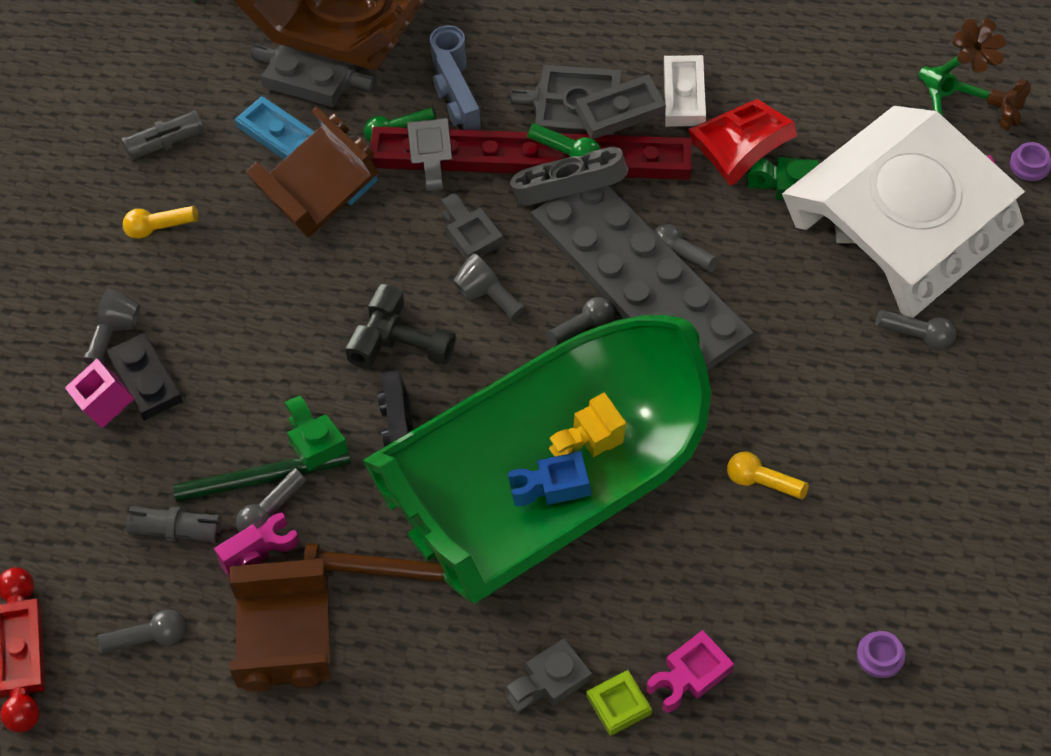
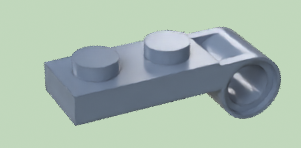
M451 25L438 27L430 35L432 66L437 74L433 76L436 92L439 98H447L449 102L447 110L454 126L460 125L462 130H481L479 107L461 74L467 65L464 33L458 27Z

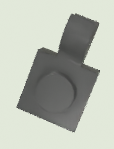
M448 118L407 122L411 162H424L427 191L443 189L440 160L452 159Z
M456 193L441 200V204L446 209L441 214L449 224L446 226V236L465 260L473 253L481 258L503 245V235L481 207L470 213Z
M563 638L526 662L525 671L529 676L520 677L507 686V691L510 695L506 700L517 714L544 696L552 706H555L590 682L592 673Z

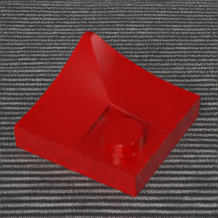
M755 99L688 129L689 136L692 138V144L712 162L730 186L736 184L749 168L770 151L797 137L794 121L759 99Z

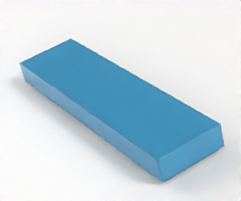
M263 96L235 119L237 128L282 159L288 157L315 132ZM377 175L347 203L352 205L378 181Z

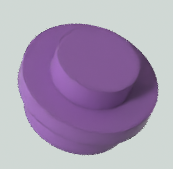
M1024 143L1012 153L1010 168L1017 177L1023 180H1041L1049 174L1051 169L1049 151L1039 143Z
M886 631L872 632L860 641L857 648V660L860 667L867 674L876 678H889L896 675L903 667L905 650L895 635Z

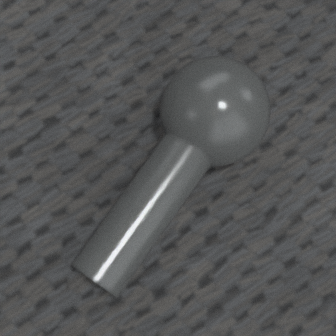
M662 224L654 230L658 237L682 258L709 272L715 271L718 267L719 258L684 240L683 234L677 226Z
M593 297L584 304L581 314L547 331L546 339L551 346L555 347L590 327L597 328L613 322L615 308L608 299Z
M879 310L876 317V326L922 338L928 346L934 349H947L956 340V328L946 318L936 317L925 322L885 310Z
M294 468L259 504H250L243 507L236 517L238 532L243 531L252 524L257 529L263 526L307 479Z
M164 609L157 612L152 617L150 623L97 635L98 648L100 653H105L150 641H155L160 645H172L180 641L184 636L186 621L179 612L172 609Z

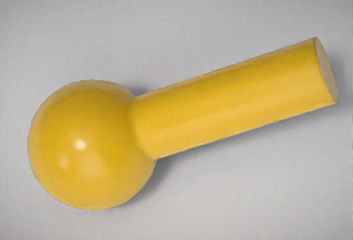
M195 206L154 214L145 209L138 208L129 211L125 215L123 230L127 236L140 239L150 235L153 230L197 222L199 215Z
M751 452L735 454L727 465L728 476L736 484L748 486L758 483L801 500L807 494L809 487L807 482L763 467L760 459Z

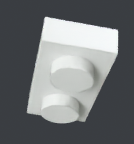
M703 55L664 56L666 127L697 126L706 122Z

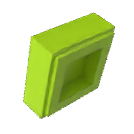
M628 670L586 691L590 704L609 736L652 714V708Z

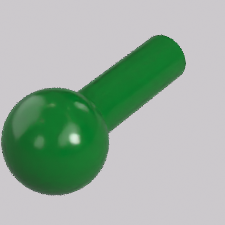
M431 107L392 120L384 116H374L364 126V137L370 143L373 127L408 128L407 122L437 119L434 108Z
M532 123L526 137L570 157L584 156L592 151L601 149L600 145L592 138L583 137L573 140L535 123Z

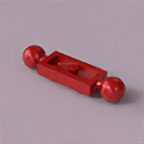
M19 567L9 568L0 575V597L7 602V604L0 605V699L8 698L1 708L0 716L3 725L15 733L27 732L37 724L40 709L37 702L29 694L45 691L42 606L37 598L27 600L34 591V579L27 570Z

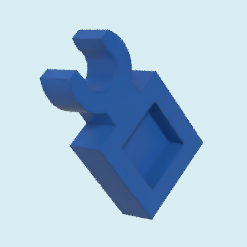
M581 451L538 460L539 470L537 471L515 469L508 473L510 487L513 489L511 491L515 506L529 505L537 497L545 496L547 505L591 496L590 483Z

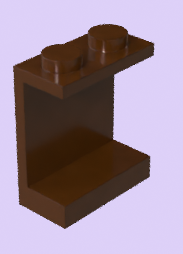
M317 106L311 113L320 127L269 173L256 161L245 171L256 187L307 238L314 234L379 173L371 161L375 154L370 147L359 137L355 141L350 139L346 135L350 130L344 122L334 113L328 117Z
M323 558L230 566V585L236 598V661H230V672L237 688L243 687L250 692H262L269 690L274 684L291 683L295 687L308 688L319 684V680L331 679L328 576Z

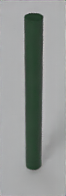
M348 451L312 470H308L300 458H294L174 484L173 491L176 502L281 480L294 468L304 475L349 465L351 460Z

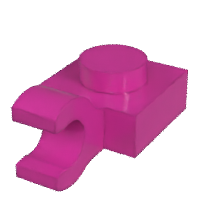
M283 513L271 516L258 529L252 524L214 548L220 566L229 579L230 566L262 564L263 560L269 557L268 551L286 552L299 544L300 540L295 530L290 531L284 536L276 535L280 529L287 526Z

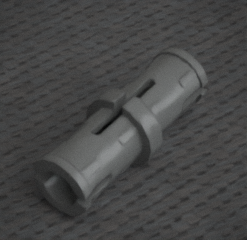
M192 110L190 113L164 123L161 120L153 122V127L131 136L123 137L121 141L130 162L139 157L163 148L165 152L173 149V144L198 134H204L205 131L197 111Z
M131 506L129 509L130 514H127L126 530L130 535L165 537L167 542L178 543L179 539L218 544L220 537L216 533H221L222 516L183 512L182 507H170L169 510Z

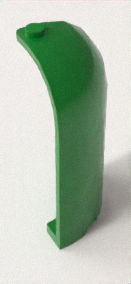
M640 315L613 321L588 330L544 352L365 458L363 462L389 509L392 511L399 507L413 529L408 532L407 536L427 562L435 557L444 571L442 574L444 581L466 600L475 604L666 482L692 457L707 427L711 399V388L705 359L699 346V333L694 325L684 318L668 315ZM605 392L625 420L626 428L624 442L609 451L606 450L595 457H592L585 445L576 451H581L590 483L591 496L547 505L545 496L537 497L529 505L515 506L511 491L513 489L510 487L508 473L515 469L539 470L538 460L554 457L549 450V447L553 445L549 438L559 431L573 428L574 414L588 407L589 400Z

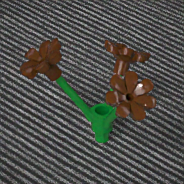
M968 19L963 23L962 31L957 32L953 37V45L961 48L959 54L943 66L923 67L919 72V79L929 89L933 111H937L943 116L941 98L951 95L954 91H961L988 100L987 103L989 105L1001 108L1003 115L1000 127L1009 131L1012 125L1017 127L1021 121L1019 110L1024 108L1026 97L1031 92V84L1027 80H1019L1016 86L1007 93L995 89L990 92L958 81L954 74L950 73L960 64H967L971 62L973 72L981 73L987 70V64L996 66L1004 60L1003 54L997 50L1003 48L1006 41L1001 34L992 35L996 28L995 22L991 19H985L978 28L975 20Z

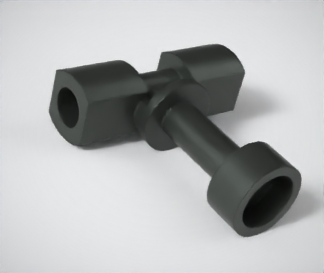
M380 284L368 305L369 321L366 326H357L345 348L347 361L361 368H371L382 346L392 348L395 341L426 350L428 351L427 358L429 361L447 365L455 348L456 333L437 328L432 335L401 325L402 319L399 313L404 306L403 291L392 285Z

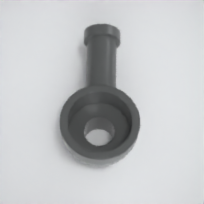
M474 253L465 260L453 280L459 292L469 301L488 294L507 314V318L511 322L520 317L526 310V306L522 302H518L503 287L491 268Z
M110 288L106 289L99 305L94 335L88 351L83 356L85 363L91 364L98 358L104 364V355L113 331L134 329L140 311V305L122 292Z

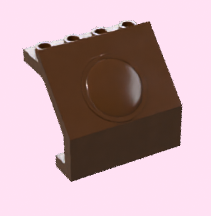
M426 0L233 1L273 43L378 70Z

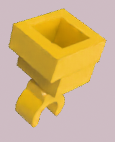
M604 392L589 400L588 407L574 414L573 428L559 431L549 438L553 443L549 450L556 457L574 453L585 445L592 457H595L624 442L626 422Z

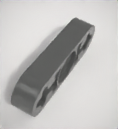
M608 147L592 151L584 156H572L526 168L513 176L510 185L519 204L532 205L615 184L628 174L629 168L622 150L617 147Z

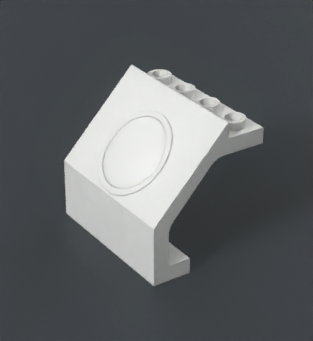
M901 106L890 108L782 193L796 228L807 230L822 217L826 216L866 252L885 272L900 313L912 318L1024 225L1016 199L1025 191L937 111Z

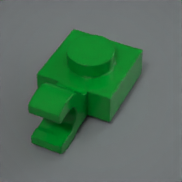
M778 157L777 164L774 166L770 161L761 158L750 168V172L747 174V188L775 189V199H784L782 193L818 166V160Z
M300 395L284 402L286 409L291 414L288 422L293 430L287 432L289 443L308 470H312L348 452L346 439L326 414L314 419L306 402Z

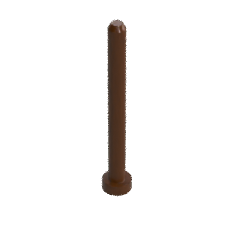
M307 543L303 560L323 558L326 570L445 582L442 575L444 571L440 563L326 552L320 551V544Z

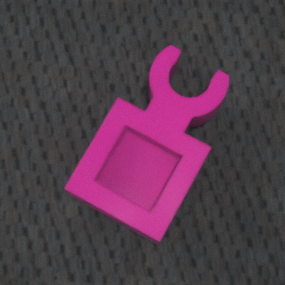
M702 630L667 657L666 666L671 672H658L654 674L647 682L646 691L651 695L662 687L670 689L672 695L663 701V710L669 713L679 707L684 692L689 690L696 699H699L733 672L734 663Z

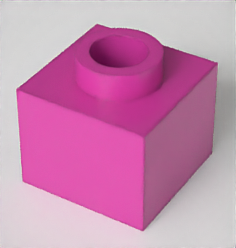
M98 358L65 387L82 411L102 428L135 399L119 378Z

